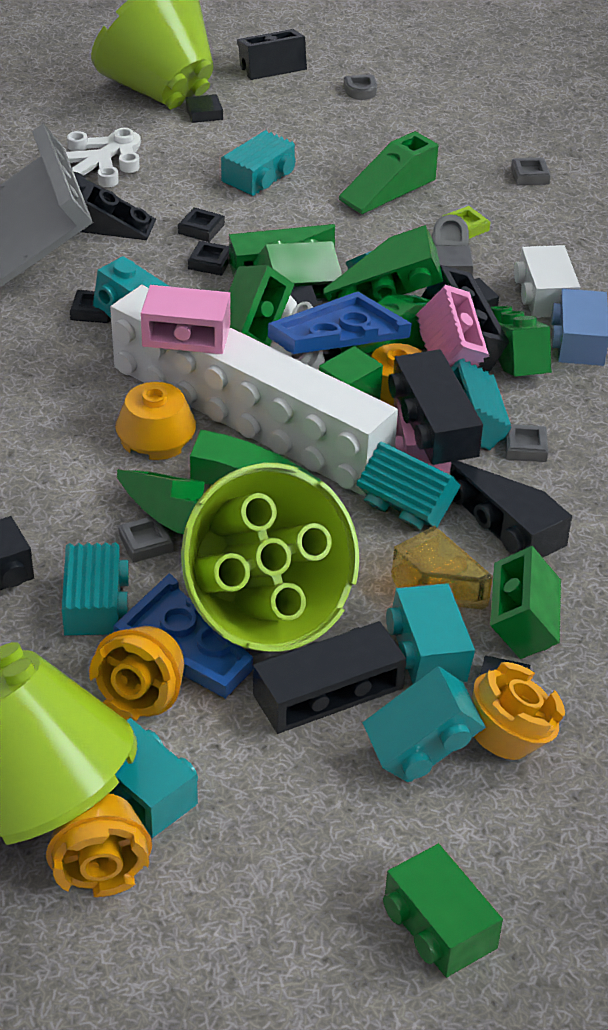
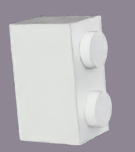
M565 245L522 247L520 261L515 262L514 265L515 282L522 285V303L529 306L532 316L537 318L551 317L553 303H560L562 289L580 290V285Z

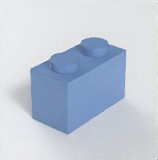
M562 289L560 303H553L551 325H554L552 348H558L559 362L604 366L608 348L607 292Z

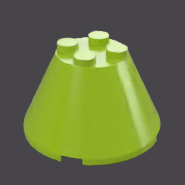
M128 0L116 10L119 17L112 23L109 29L103 26L94 41L91 60L100 74L167 105L170 110L179 107L186 97L200 96L210 87L208 79L213 72L214 66L199 0Z
M262 463L230 472L216 481L201 496L192 510L185 527L181 549V565L190 599L198 613L214 631L230 642L244 648L266 652L286 651L302 647L326 633L345 611L342 608L349 596L351 587L356 585L359 546L355 527L347 509L328 485L298 470L297 467L280 463Z
M11 642L0 646V837L3 838L6 845L43 835L89 810L117 786L119 782L115 774L125 760H127L128 764L133 763L137 752L136 736L130 724L123 717L37 653L22 650L18 642Z

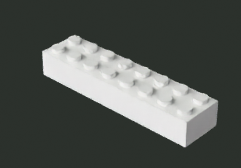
M140 285L110 306L114 367L121 373L130 375L144 383L164 382L177 387L183 393L190 407L209 416L213 421L221 422L240 432L244 437L252 438L262 443L277 454L291 458L304 465L308 470L318 472L337 482L345 489H350L364 497L366 496L356 485L357 480L360 479L361 473L365 471V466L369 463V458L373 456V452L377 449L379 442L382 441L395 448L397 408L232 328L229 329L223 354L143 347L141 311L149 289L144 285Z

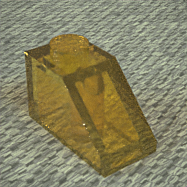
M436 526L394 546L391 577L398 588L449 583L458 607L483 610L489 606L493 575Z

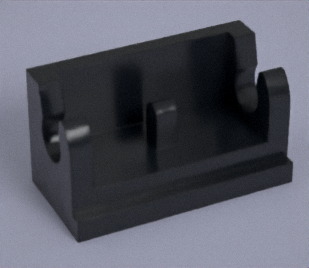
M294 29L237 39L240 67L242 70L247 71V77L250 80L307 70L305 36Z

